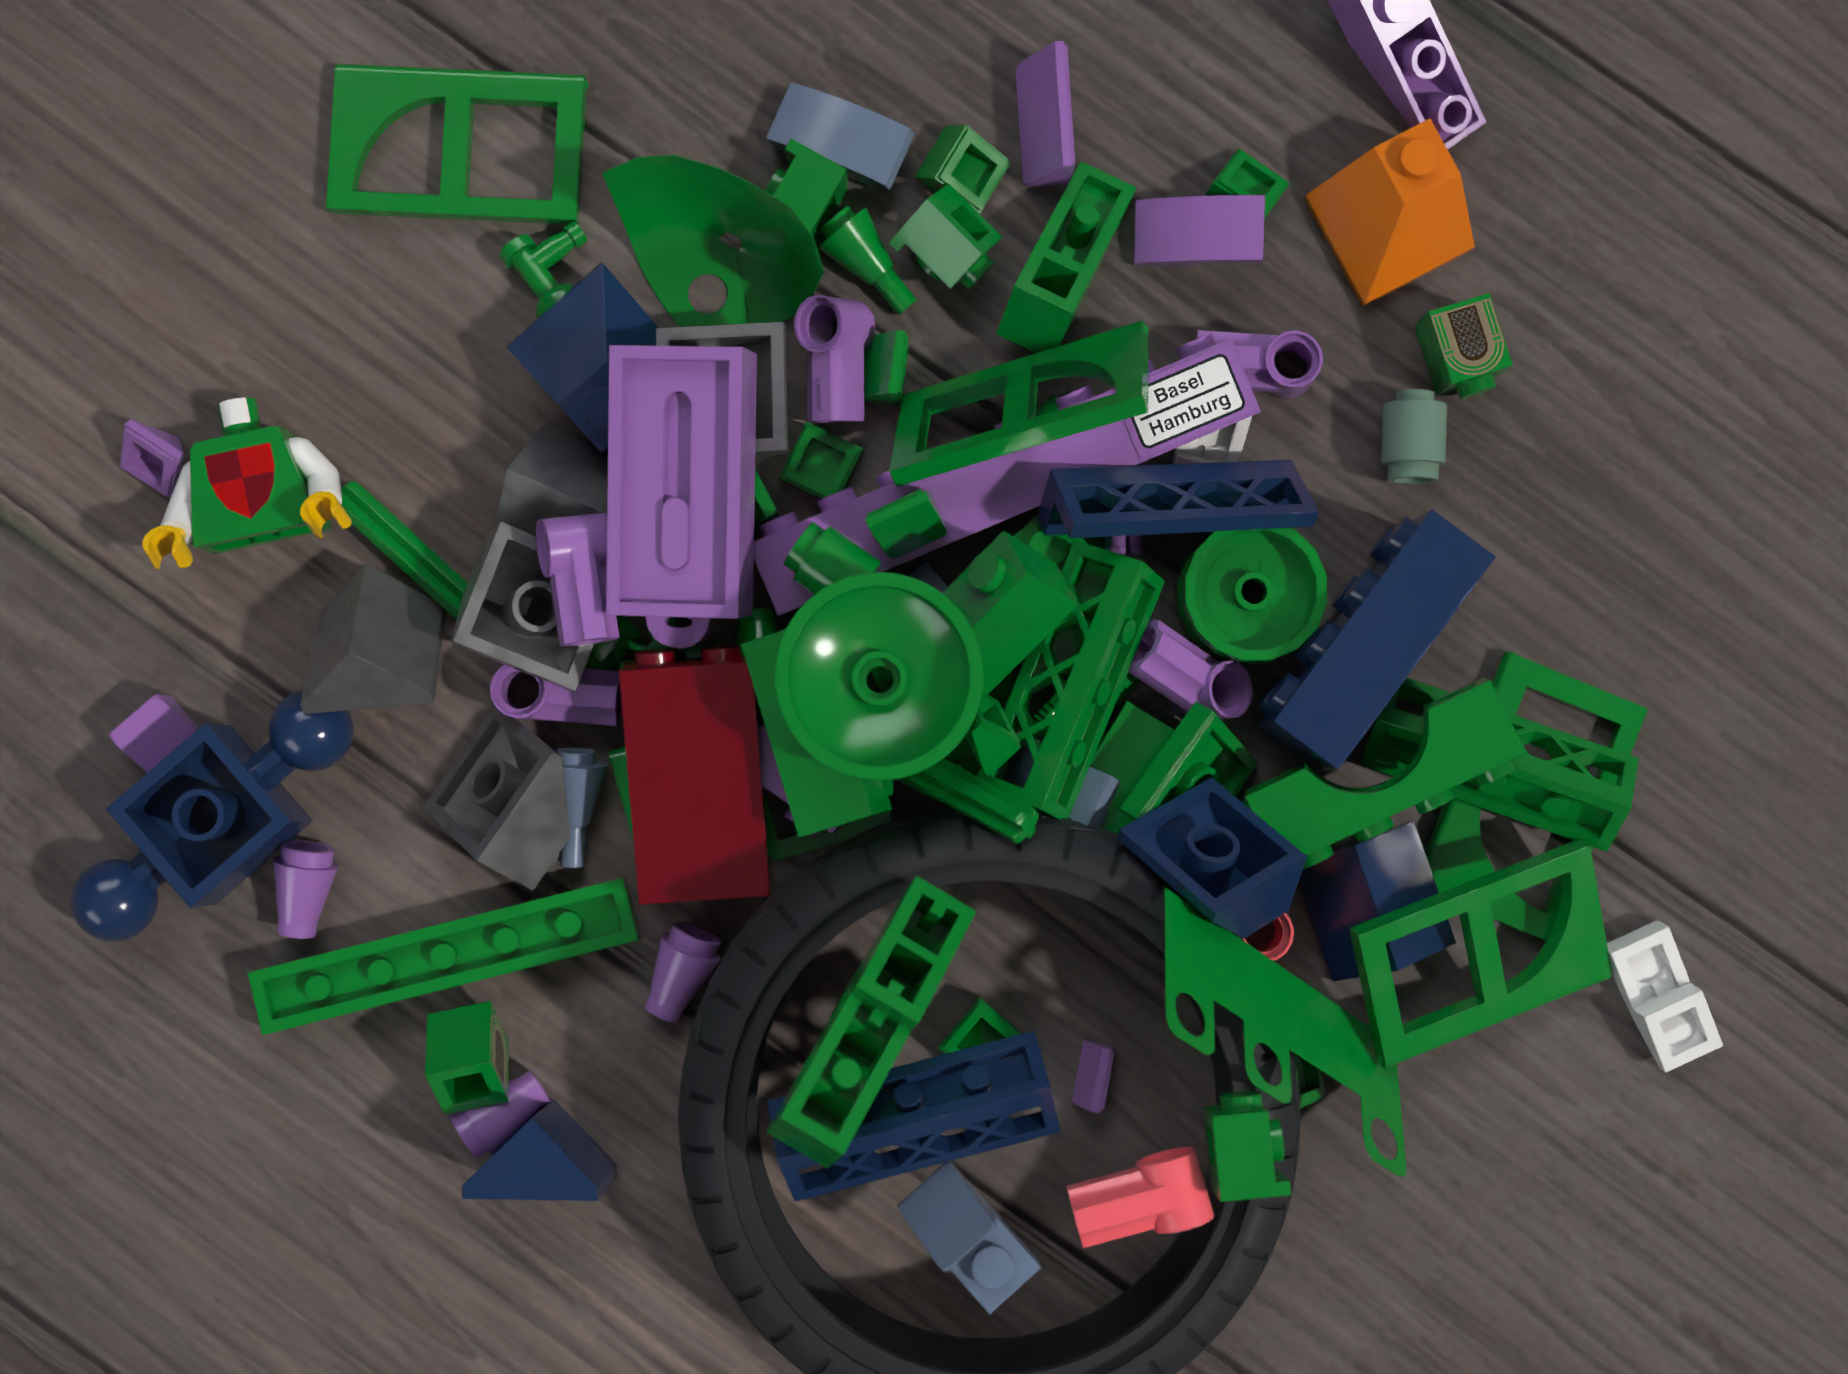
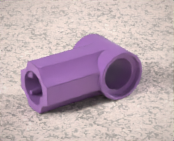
M814 295L803 301L795 314V336L800 345L807 349V422H864V351L869 348L874 339L876 326L872 312L861 301ZM837 317V331L833 336V321Z
M1198 330L1196 334V339L1212 333L1216 344L1231 338L1252 391L1267 392L1282 399L1296 398L1305 393L1318 376L1323 363L1322 349L1317 341L1309 334L1297 330L1286 331L1280 335ZM1282 352L1296 353L1303 359L1306 365V375L1297 379H1289L1282 376L1275 367L1274 357Z
M597 513L539 519L536 526L537 555L544 577H550L560 646L590 645L619 638L616 615H606L607 514Z
M1149 620L1128 671L1129 673L1168 698L1172 711L1180 719L1186 716L1195 701L1214 711L1220 719L1239 717L1246 712L1251 703L1253 689L1248 671L1240 663L1233 660L1219 662L1160 620Z
M503 665L493 675L490 684L491 699L495 707L506 716L527 721L543 720L619 727L622 714L619 671L584 668L575 692L535 677L539 685L538 697L532 705L523 709L514 704L511 698V688L515 680L526 673Z

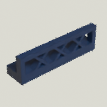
M1292 460L1051 469L1037 520L1044 536L1068 534L1069 538L1313 527L1319 510Z
M1035 1031L891 1068L846 1152L829 1168H822L802 1174L800 1169L818 1165V1163L773 1137L777 1161L794 1202L1061 1131ZM786 1096L767 1100L770 1122L773 1121ZM1040 1106V1112L1017 1118H1009L1013 1113ZM959 1127L966 1128L963 1132L941 1135L944 1131ZM891 1145L899 1146L897 1149L883 1153L874 1152L876 1149Z

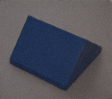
M1414 820L1393 826L1384 833L1366 841L1358 842L1357 839H1353L1332 846L1331 848L1334 852L1332 856L1316 865L1303 869L1298 883L1333 982L1359 977L1349 931L1350 927L1439 893ZM1444 920L1386 943L1391 972L1399 971L1455 944L1456 940L1449 920Z
M553 1100L533 1116L462 1185V1199L598 1201L616 1179L617 1164L556 1100Z

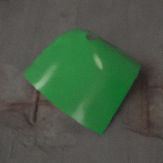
M678 155L637 157L602 172L638 263L648 283L668 314L680 327L784 322L796 314L803 301L814 295L825 272L813 235L791 206L755 184L720 168ZM725 233L734 234L740 239L741 248L736 250L735 247L727 246L725 242L722 243L721 237ZM714 275L725 283L728 294L727 300L721 309L713 313H701L693 308L688 299V290L691 283L697 277Z

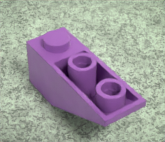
M1328 0L1349 45L1410 128L1431 118L1446 148L1449 149L1486 123L1430 0Z

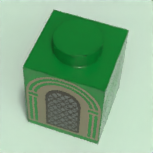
M1490 293L1428 311L1414 325L1436 396L1457 390L1459 399L1463 400L1486 393L1497 387L1495 378L1513 366Z
M491 1001L427 1014L425 1076L444 1115L509 1102V1041Z

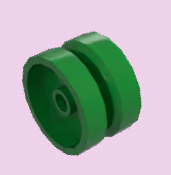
M1292 528L1214 531L1184 561L1175 583V614L1185 637L1217 661L1233 660L1242 666H1259L1297 650L1317 630L1327 605V574L1316 549ZM1252 583L1258 589L1259 595L1255 597L1253 604L1244 600L1241 593L1242 586L1245 588Z

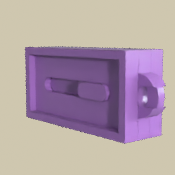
M609 345L606 615L645 616L647 628L654 639L661 644L678 649L694 646L706 639L713 629L715 618L753 616L757 354L744 347ZM672 617H686L692 621V625L685 628L675 627L669 624V620Z

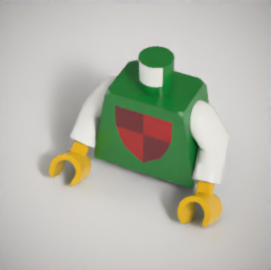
M234 398L220 402L217 405L223 437L192 444L190 448V461L182 467L161 525L153 528L144 536L142 547L154 569L160 568L162 558L169 553H172L179 568H186L193 562L192 554L187 546L191 540H193L195 548L213 554H220L308 534H314L317 539L323 538L322 531L332 530L330 519L335 518L342 529L350 527L352 520L342 507L340 477L337 468L308 439L296 437L295 434L281 426L262 428L255 398Z

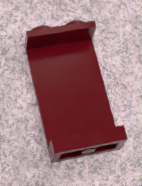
M721 644L702 647L701 657L675 659V650L670 648L648 649L635 652V661L625 663L619 670L639 905L770 896L773 884L772 855H768L756 693L745 656L741 654L740 645Z

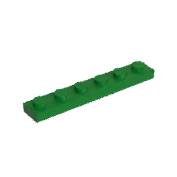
M627 877L248 972V978L263 1036L641 939Z

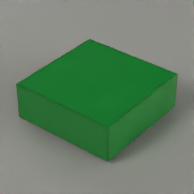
M806 421L779 476V480L821 500L846 489L863 454V448Z

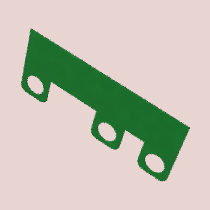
M1164 888L1165 1015L1172 1033L1203 1054H1212L1215 1049L1214 1001L1243 1019L1245 1069L1248 1078L1254 1086L1283 1104L1289 1103L1292 1097L1289 1050L1360 1096L1363 1139L1368 1155L1374 1162L1398 1177L1405 1176L1407 1167L1398 1067L1395 1064L1383 1069L1378 1063L1370 1027L1230 931L1213 923L1202 912L1179 896ZM1179 993L1189 994L1200 1006L1205 1021V1029L1201 1036L1191 1035L1179 1021L1175 1008L1176 997ZM1258 1043H1264L1269 1046L1278 1058L1282 1078L1277 1086L1267 1083L1256 1067L1254 1048ZM1375 1118L1383 1120L1394 1135L1397 1153L1393 1160L1385 1158L1373 1141L1371 1124Z

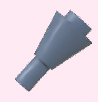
M557 749V754L562 757L570 831V838L559 854V865L562 867L578 868L585 866L586 827L590 825L608 766L606 762L595 760L596 751L592 749Z

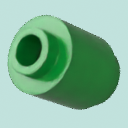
M812 522L797 540L783 565L795 573L793 577L795 582L815 595L823 588L841 579L858 574L875 573L882 561L832 526L824 530Z

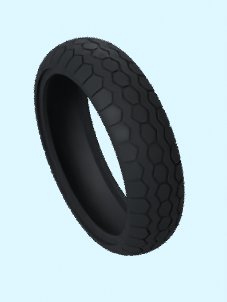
M954 808L930 811L901 818L856 835L814 859L797 872L795 876L777 889L756 911L736 936L722 958L698 1008L683 1062L678 1110L682 1172L694 1221L705 1250L731 1297L766 1341L804 1374H1176L1193 1361L1222 1332L1242 1307L1258 1282L1281 1233L1290 1205L1296 1176L1300 1143V1102L1296 1066L1293 1053L1289 1050L1292 1097L1291 1101L1287 1104L1279 1102L1254 1086L1248 1078L1245 1069L1243 1019L1215 1001V1049L1210 1054L1215 1080L1216 1105H1220L1219 1095L1235 1091H1260L1262 1093L1263 1107L1268 1110L1269 1119L1278 1118L1281 1125L1284 1141V1160L1274 1162V1169H1279L1290 1181L1291 1195L1220 1202L1211 1190L1208 1167L1204 1180L1214 1218L1201 1226L1179 1232L1164 1255L1132 1287L1102 1308L1074 1322L1044 1332L1018 1337L982 1339L956 1337L923 1330L898 1321L870 1307L844 1289L824 1271L801 1244L780 1208L764 1165L758 1131L757 1098L759 1073L766 1041L773 1021L789 988L803 968L826 944L845 928L868 913L899 899L916 876L935 887L960 882L993 880L1028 883L1085 899L1121 919L1146 940L1165 961L1164 888H1167L1190 905L1192 904L1117 839L1118 834L1098 826H1086L1078 821L1071 820V818L1057 819L1038 812L1039 818L1035 824L1036 832L1030 839L1022 840L1020 843H1013ZM1187 994L1204 1032L1205 1021L1202 1010L1195 999ZM1258 1043L1254 1048L1256 1067L1267 1083L1277 1086L1282 1078L1278 1058L1269 1046L1264 1043Z

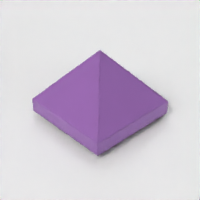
M130 419L124 424L121 468L167 498H171L182 470L184 452L180 438Z

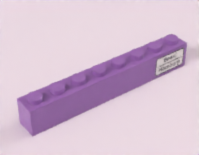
M1212 333L1177 347L1175 350L1179 361L1158 370L1154 369L1152 361L1149 359L1148 413L896 487L890 472L886 471L876 476L881 487L879 489L857 497L853 487H850L817 501L822 513L804 521L798 522L795 513L791 512L760 525L759 528L763 538L754 541V561L777 615H782L803 606L814 596L813 593L793 580L795 573L783 565L797 540L812 522L824 530L832 526L882 561L876 572H883L1040 506L1051 469L1135 466L1260 413L1261 410L1232 339L1230 338L1216 344ZM1088 385L1054 401L1058 410L1114 394L1116 390L1113 388L1095 396L1091 386ZM1002 422L995 425V428H1001ZM920 489L930 490L947 527V534L898 558L888 557L868 528L864 519L868 517L867 513Z

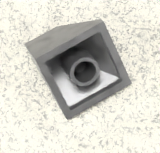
M500 522L485 538L463 594L451 643L575 692L593 644L573 647L560 646L550 577H544L537 555L536 536Z
M494 705L423 806V809L476 861L534 890L546 871L555 864L560 851L570 838L563 761L559 754L516 718L504 715Z

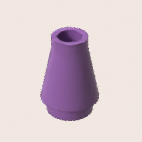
M285 841L282 843L280 855L273 858L278 912L276 932L279 935L297 939H308L316 936L317 924L339 864L333 861L335 849L332 846L313 841Z
M682 921L674 922L670 932L661 935L650 994L646 1001L645 1009L660 1019L679 1022L685 1008L720 961V956L717 954L721 944L720 939L697 925Z
M529 1070L520 1077L509 1081V1102L452 1113L449 1117L469 1151L478 1159L488 1151L494 1155L551 1100L534 1073Z

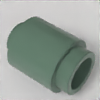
M1425 389L1400 390L1396 392L1395 401L1386 402L1382 405L1381 466L1387 468V481L1390 483L1419 485L1439 481V468L1446 466L1447 404L1434 400V391Z

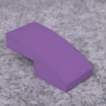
M1265 195L1188 196L1136 200L1134 265L1197 266V263H1262Z

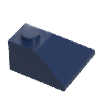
M600 262L506 347L602 453L608 447L609 345L657 346L656 328L659 327L604 263Z
M1212 777L1120 828L1117 836L1121 843L1208 919L1244 939L1289 911L1307 859L1303 852Z

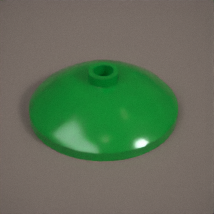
M875 572L853 575L834 582L817 592L797 611L783 634L776 657L775 689L781 714L795 739L813 758L826 767L846 776L862 780L888 781L918 774L940 762L955 749L968 732L977 714L983 692L984 675L981 651L977 638L965 616L951 600L934 587L912 577L896 573ZM875 669H885L893 677L891 688L884 693H875L867 686V677Z

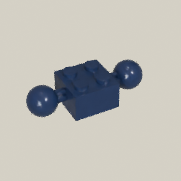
M303 690L294 692L284 698L274 709L269 721L270 741L256 753L232 725L203 724L106 808L107 812L141 852L131 861L107 859L97 862L78 877L71 892L70 904L73 917L80 928L90 936L103 941H123L138 935L153 920L158 908L157 888L166 881L189 908L218 904L278 852L283 842L293 839L313 821L280 782L295 769L303 771L323 770L333 766L345 756L351 746L354 735V725L349 710L303 714L300 706Z

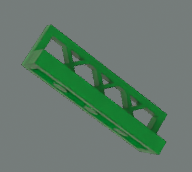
M1075 540L1061 573L1079 605L1026 656L1004 709V713L1020 740L1021 748L1028 745L1034 760L1024 788L1000 780L999 776L1004 764L990 776L984 775L981 768L977 775L979 778L1032 806L1038 812L1057 819H1068L1165 583L1143 561ZM1087 562L1112 569L1113 571L1104 592L1083 603L1077 586ZM1095 614L1091 622L1089 617ZM1079 622L1085 637L1080 652L1058 664L1052 648L1059 632ZM1046 664L1048 670L1043 672V669ZM1070 675L1066 683L1064 677ZM1054 684L1059 697L1053 716L1034 725L1028 711L1031 698L1035 692ZM1021 725L1022 732L1018 733V730ZM1044 737V740L1041 744L1039 739Z
M1406 678L1374 721L1358 764L1391 776H1396L1411 762L1419 749L1424 732V716L1420 717L1395 708L1397 698L1421 706L1424 709L1423 705L1450 692ZM1506 712L1523 746L1530 744L1544 749L1552 759L1546 761L1527 752L1512 759L1516 770L1500 779L1479 785L1476 777L1451 788L1455 798L1574 841L1580 839L1591 847L1607 852L1632 808L1639 758ZM1593 766L1618 775L1616 785L1593 777L1585 767Z

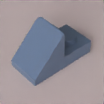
M951 1161L943 1163L897 1205V1208L943 1273L950 1269L989 1314L996 1310L1041 1268L1040 1261Z

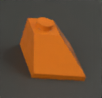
M1431 118L1373 147L1303 198L1362 307L1462 256L1475 247L1461 173Z

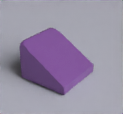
M156 694L111 731L109 737L124 753L148 773L198 730L199 727L172 696Z
M1083 1040L1072 1099L1073 1104L1090 1112L1100 1114L1101 1110L1104 1111L1107 1105V1092L1112 1065L1117 1051L1113 1045Z

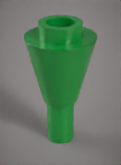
M847 206L820 229V232L827 240L818 249L867 285H873L898 316L917 300L892 269L894 265L866 207L855 214Z

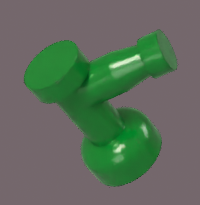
M574 220L563 227L564 231L548 237L538 245H536L530 235H519L509 241L499 253V258L508 269L515 268L539 299L535 309L537 318L574 286L569 283L558 284L548 271L550 267L562 260L574 247L578 249L588 242L586 235Z

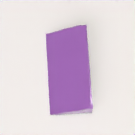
M1054 41L1021 61L1015 71L1022 178L1024 185L1028 187L1068 185L1075 167L1067 45H1064V41Z

